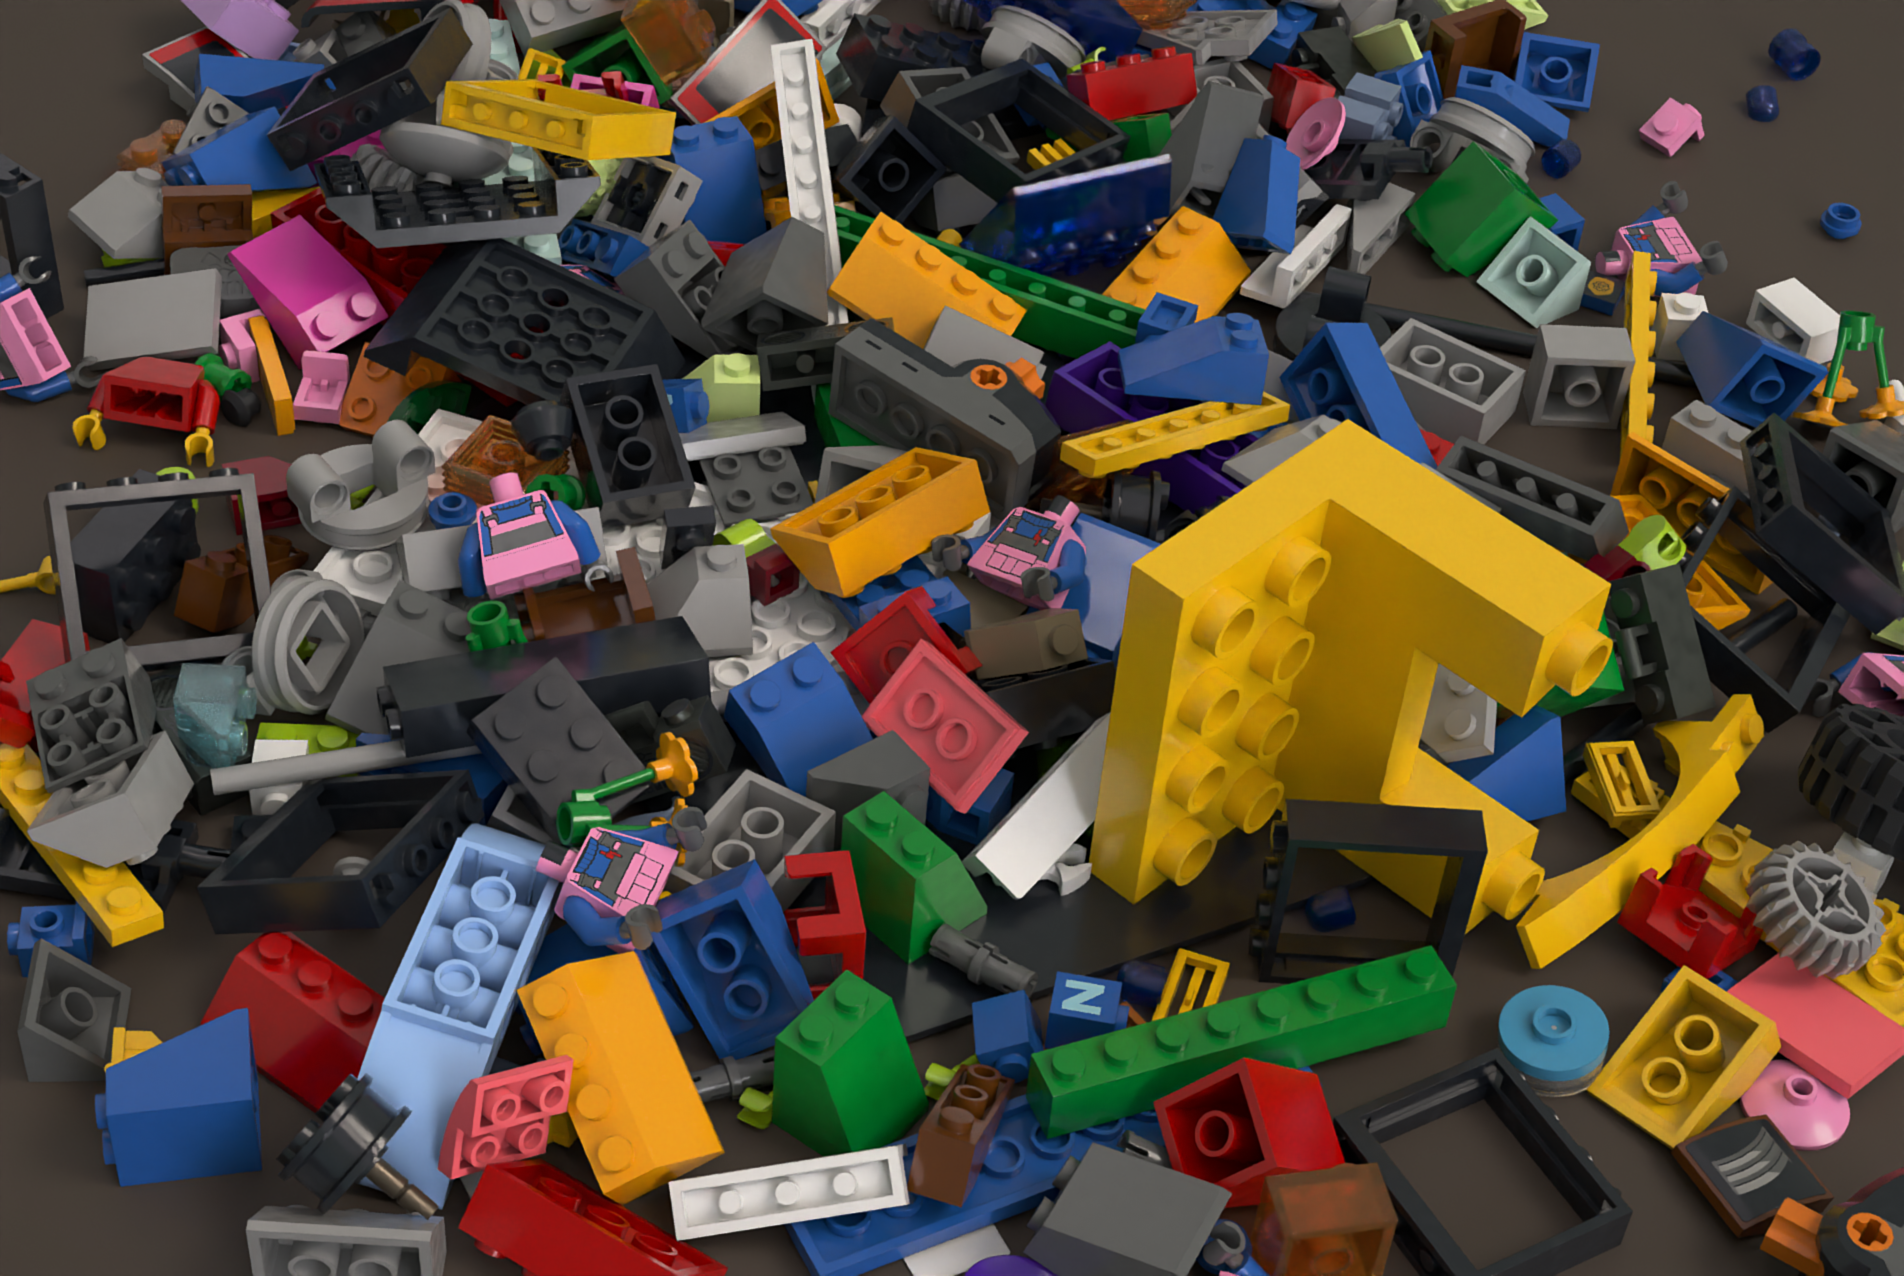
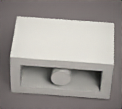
M1791 278L1756 290L1746 324L1757 334L1821 364L1833 358L1837 344L1840 315L1796 278Z

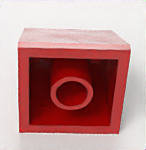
M1244 1057L1153 1102L1172 1169L1221 1186L1231 1192L1232 1195L1224 1208L1305 1201L1351 1180L1318 1075L1315 1073Z

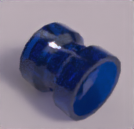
M1785 29L1778 33L1769 45V56L1777 65L1782 66V70L1791 80H1804L1811 76L1820 65V53L1812 44L1807 43V39L1797 29Z

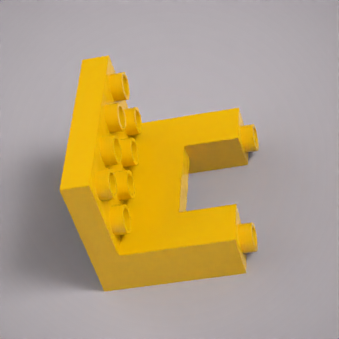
M1349 419L1345 420L1132 564L1089 863H1092L1091 873L1134 905L1168 878L1178 886L1190 883L1203 871L1210 861L1219 839L1236 826L1248 834L1257 831L1271 818L1276 809L1283 812L1286 799L1482 810L1488 853L1465 935L1493 911L1507 920L1515 918L1532 901L1544 879V868L1531 860L1539 830L1418 748L1438 664L1440 663L1521 718L1555 685L1572 696H1578L1595 682L1607 664L1612 652V639L1598 631L1611 583ZM1336 850L1432 918L1448 856Z

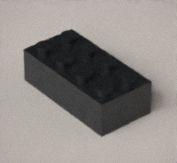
M854 13L836 52L859 97L881 102L899 71L965 67L972 78L991 70L984 67L981 63L982 50L986 43L983 40L976 39L971 42L959 39L956 35L947 31H941L938 34L926 31L914 23L901 25L890 22L885 17L877 14H871L869 17Z

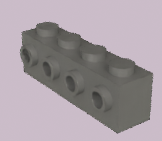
M1463 436L1458 438L1435 469L1502 508L1500 515L1548 545L1586 561L1590 560L1597 553L1604 557L1621 543L1629 533L1619 499Z

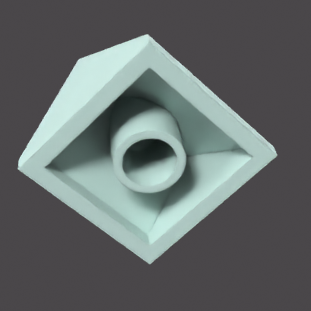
M1530 216L1476 282L1532 326L1538 328L1540 324H1548L1579 310L1591 262Z

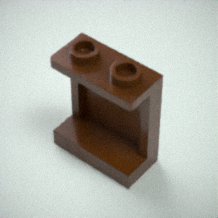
M1494 0L1431 20L1425 51L1431 50L1444 99L1455 96L1461 65L1501 72L1513 80L1527 20L1522 12L1506 0Z
M635 547L616 551L620 574L614 575L611 584L606 577L591 580L590 582L595 589L594 592L589 590L582 582L535 593L533 587L523 589V593L515 594L514 600L520 623L530 622L521 625L528 642L656 620L651 597Z

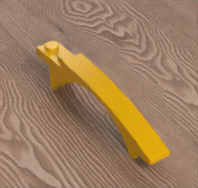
M1733 694L1712 722L1663 721L1655 725L1653 731L1655 737L1660 739L1666 757L1664 761L1666 769L1679 777L1672 797L1650 824L1620 847L1578 869L1542 881L1539 890L1530 902L1533 905L1516 925L1531 969H1542L1622 911L1641 873L1652 867L1658 871L1656 877L1658 880L1674 865L1679 853L1692 844L1696 845L1739 795L1740 789L1735 774L1764 737L1763 721L1756 712L1751 694Z

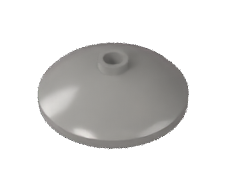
M395 122L382 128L379 136L385 149L404 167L425 176V183H440L442 188H450L451 182L483 179L497 174L508 166L510 154L505 148L488 139L437 125Z

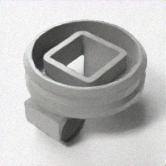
M445 0L433 7L426 15L424 20L451 8L473 43L448 81L518 80L517 74L510 67L490 59L492 32L488 17L481 7L470 3H462L459 0Z
M1002 5L993 9L990 21L985 23L981 30V34L986 40L982 50L981 63L984 67L991 70L1023 58L1032 66L1049 62L1060 80L1066 77L1068 68L1086 60L1084 49L1071 35L1045 18L1022 8Z
M1456 97L1442 100L1438 113L1432 115L1429 122L1421 120L1411 137L1410 147H1424L1433 143H1440L1439 149L1432 154L1433 163L1429 172L1437 173L1447 169L1458 151L1463 152L1474 141L1514 170L1526 184L1529 180L1525 171L1527 169V161L1530 157L1535 156L1533 142L1520 129L1504 118L1470 101Z
M392 420L377 430L372 444L345 446L331 450L321 456L306 454L295 460L286 474L288 497L298 507L299 517L303 526L320 541L349 551H372L395 545V541L401 535L414 533L428 515L430 503L427 476L435 473L434 452L405 421ZM370 485H376L386 496L351 510L350 494Z
M296 569L278 577L272 584L271 595L266 600L258 616L252 646L241 647L230 653L224 659L220 668L221 677L244 708L251 713L268 716L272 715L275 708L309 715L320 714L329 710L364 643L363 620L355 600L341 584L333 580L323 579L321 574L316 571ZM304 636L321 638V643L305 666L297 655L296 649Z

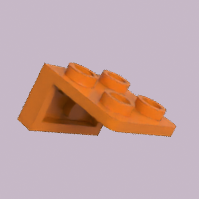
M365 342L343 400L339 425L345 430L374 437L377 430L387 423L389 417L402 400L417 388L435 381H462L452 369L421 356L406 376H403L363 357L365 349L370 344Z

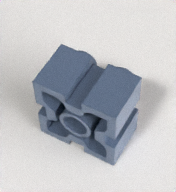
M1357 72L1346 86L1344 96L1340 95L1338 97V100L1343 103L1346 112L1344 126L1338 138L1397 140V137L1392 136L1393 128L1398 125L1403 112L1404 104L1399 103L1402 86Z

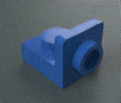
M1157 292L1138 321L1135 344L1193 324L1196 320L1198 305Z

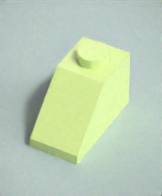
M740 353L730 355L714 354L683 378H702L703 391L708 395L710 405L707 423L760 415V367L758 355H744Z

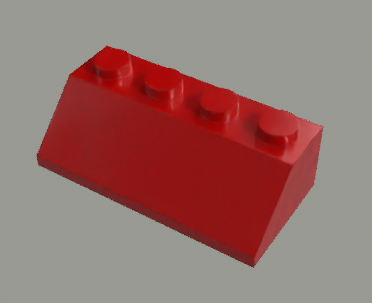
M268 932L263 933L235 956L200 1025L236 1009L248 1008L257 1071L316 1113L350 1073L358 1078L385 998L293 933Z
M541 1158L487 1164L458 1226L459 1229L476 1238L474 1245L483 1253L500 1259L507 1257L523 1267L521 1270L523 1276H725L728 1270L727 1266L684 1241H677L676 1237Z

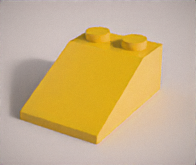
M1683 965L1590 1084L1587 1092L1673 1150L1677 1144L1703 1132L1753 1085L1781 1048L1776 1024L1773 1020Z

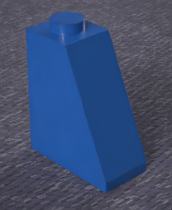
M1264 135L1263 139L1244 138L1212 220L1221 225L1236 248L1291 254L1293 251L1300 157L1287 150V143L1277 137Z
M1536 704L1522 718L1514 714L1495 728L1493 755L1454 761L1446 766L1527 822L1566 812L1561 717Z

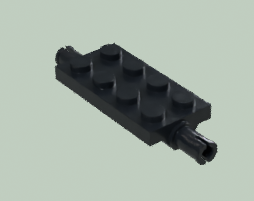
M1279 138L1285 142L1287 140V138ZM1339 139L1332 153L1324 156L1319 162L1304 171L1329 196L1327 200L1337 198L1370 201L1379 199L1396 172L1428 173L1433 163V155L1429 146L1406 147L1404 140Z
M0 804V889L76 901L11 818L9 810ZM173 819L170 824L171 829L164 834L157 846L158 851L153 856L135 865H128L126 861H123L161 908L163 915L179 880L185 875L206 879L235 851L229 848L221 849L196 845L199 838L197 823Z

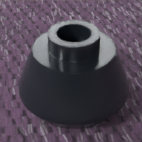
M545 400L534 402L522 407L516 413L511 422V430L527 454L535 456L540 461L555 460L561 457L564 451L571 445L574 432L573 410L559 401Z

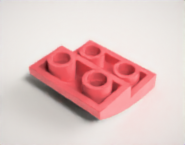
M568 1055L471 1079L461 1092L449 1117L440 1150L438 1170L452 1180L483 1171L487 1164L518 1161L546 1153L551 1116L567 1112L574 1060Z

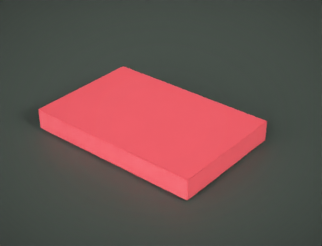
M920 639L862 714L866 726L877 737L894 730L930 767L929 785L956 811L963 814L967 813L1029 733L932 644L923 639Z
M1779 953L1726 991L1775 1022L1781 1043V1048L1778 1051L1780 1054L1847 1099L1904 1055V1027L1826 976L1821 975L1816 978L1811 974L1808 967L1797 970L1793 960L1788 956L1780 958Z

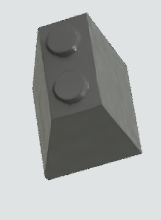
M791 217L732 252L701 320L702 329L757 354L756 347L759 334L827 325L828 303L824 232Z
M1878 420L1834 427L1830 430L1822 454L1889 511L1895 534L1904 526V435Z
M1093 1142L1080 1160L1070 1155L1052 1182V1185L1058 1188L1060 1192L1054 1201L1045 1196L1031 1216L1026 1227L1035 1233L1023 1253L1058 1276H1187L1232 1193L1221 1186Z

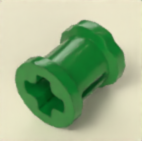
M205 354L195 362L196 365L204 367V380L211 382L219 395L220 402L226 390L239 392L245 387L251 389V376L241 369L233 370L224 365L221 357L216 354Z
M551 474L538 475L528 485L526 494L544 490L550 501L554 500V491H558V501H563L572 510H581L586 498L585 488L581 481L575 476L568 474L556 476Z

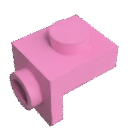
M1669 98L1639 130L1643 141L1669 157L1690 137L1699 142L1705 136L1701 114L1690 104L1685 103L1682 105L1672 98Z
M260 309L221 319L219 324L222 343L219 345V354L224 365L233 370L241 369L251 376L252 383L260 381L256 345L250 337L248 318L265 317Z
M306 350L301 358L303 378L293 403L294 420L339 424L343 400L350 384L348 356L345 354Z

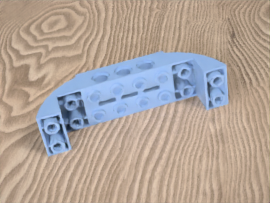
M478 823L471 824L462 837H458L383 1001L380 1016L357 1078L360 1080L367 1073L373 1078L370 1088L396 1110L406 1106L412 1111L386 1144L389 1148L381 1158L408 1179V1184H414L439 1205L438 1209L441 1210L455 1180L449 1179L438 1170L440 1150L449 1117L457 1099L469 1081L489 1075L520 999L517 989L526 985L555 914L554 908L564 884L535 871L546 846L545 844ZM366 1176L359 1182L361 1185L382 1191Z

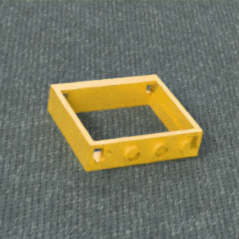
M535 79L446 81L441 125L583 160H602L670 155L676 112ZM538 88L546 90L544 102L536 100Z

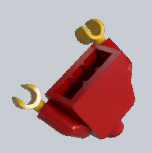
M140 357L103 374L87 407V411L90 414L77 418L73 422L72 428L79 447L90 436L94 450L101 449L106 443V436L101 426L102 419L189 432L192 429L195 433L188 436L185 440L187 464L191 466V458L194 454L206 453V465L211 467L215 459L213 440L209 435L215 433L220 405L219 395L211 382L204 380L205 370L201 365L152 357Z

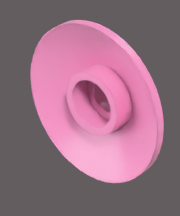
M1325 98L1313 104L1297 120L1288 135L1286 149L1300 157V167L1303 170L1310 168L1324 156L1332 153L1338 144V137L1344 126L1346 112L1343 103L1336 98Z
M1791 1060L1770 1061L1753 1085L1739 1098L1741 1109L1746 1118L1766 1114L1794 1149L1800 1151L1820 1150L1833 1145L1843 1136L1850 1120V1108L1847 1098Z

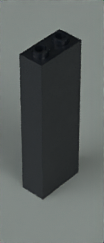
M683 616L384 666L385 686L376 687L380 715L382 718L386 717L390 740L399 739L406 758L476 746L466 733L471 720L554 657L560 660L603 715L644 701H649L655 712L661 713L669 704L679 699L685 698L691 701L706 695L711 699L709 658Z

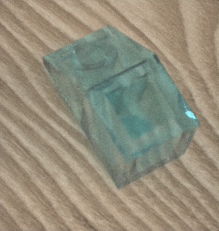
M183 663L173 697L178 736L213 769L235 766L237 756H245L248 729L245 722L246 718H254L257 704L256 689L248 687L245 666Z

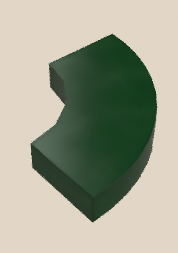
M447 380L427 383L404 398L387 422L403 420L419 434L437 409L465 416L472 385Z

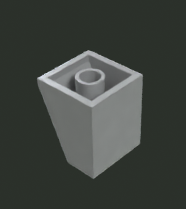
M944 306L923 348L950 366L980 358L994 360L1005 365L1007 362L1015 363L1022 357L1036 366L1040 379H1042L1047 367L1040 363L1044 354L1043 351L948 306Z

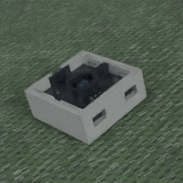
M654 156L624 158L613 178L616 183L611 193L605 194L591 224L630 235L650 247L657 240L681 225L688 209L695 200L703 180L680 165Z

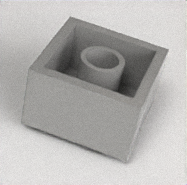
M1540 324L1523 390L1530 425L1617 429L1635 365V357L1627 328Z

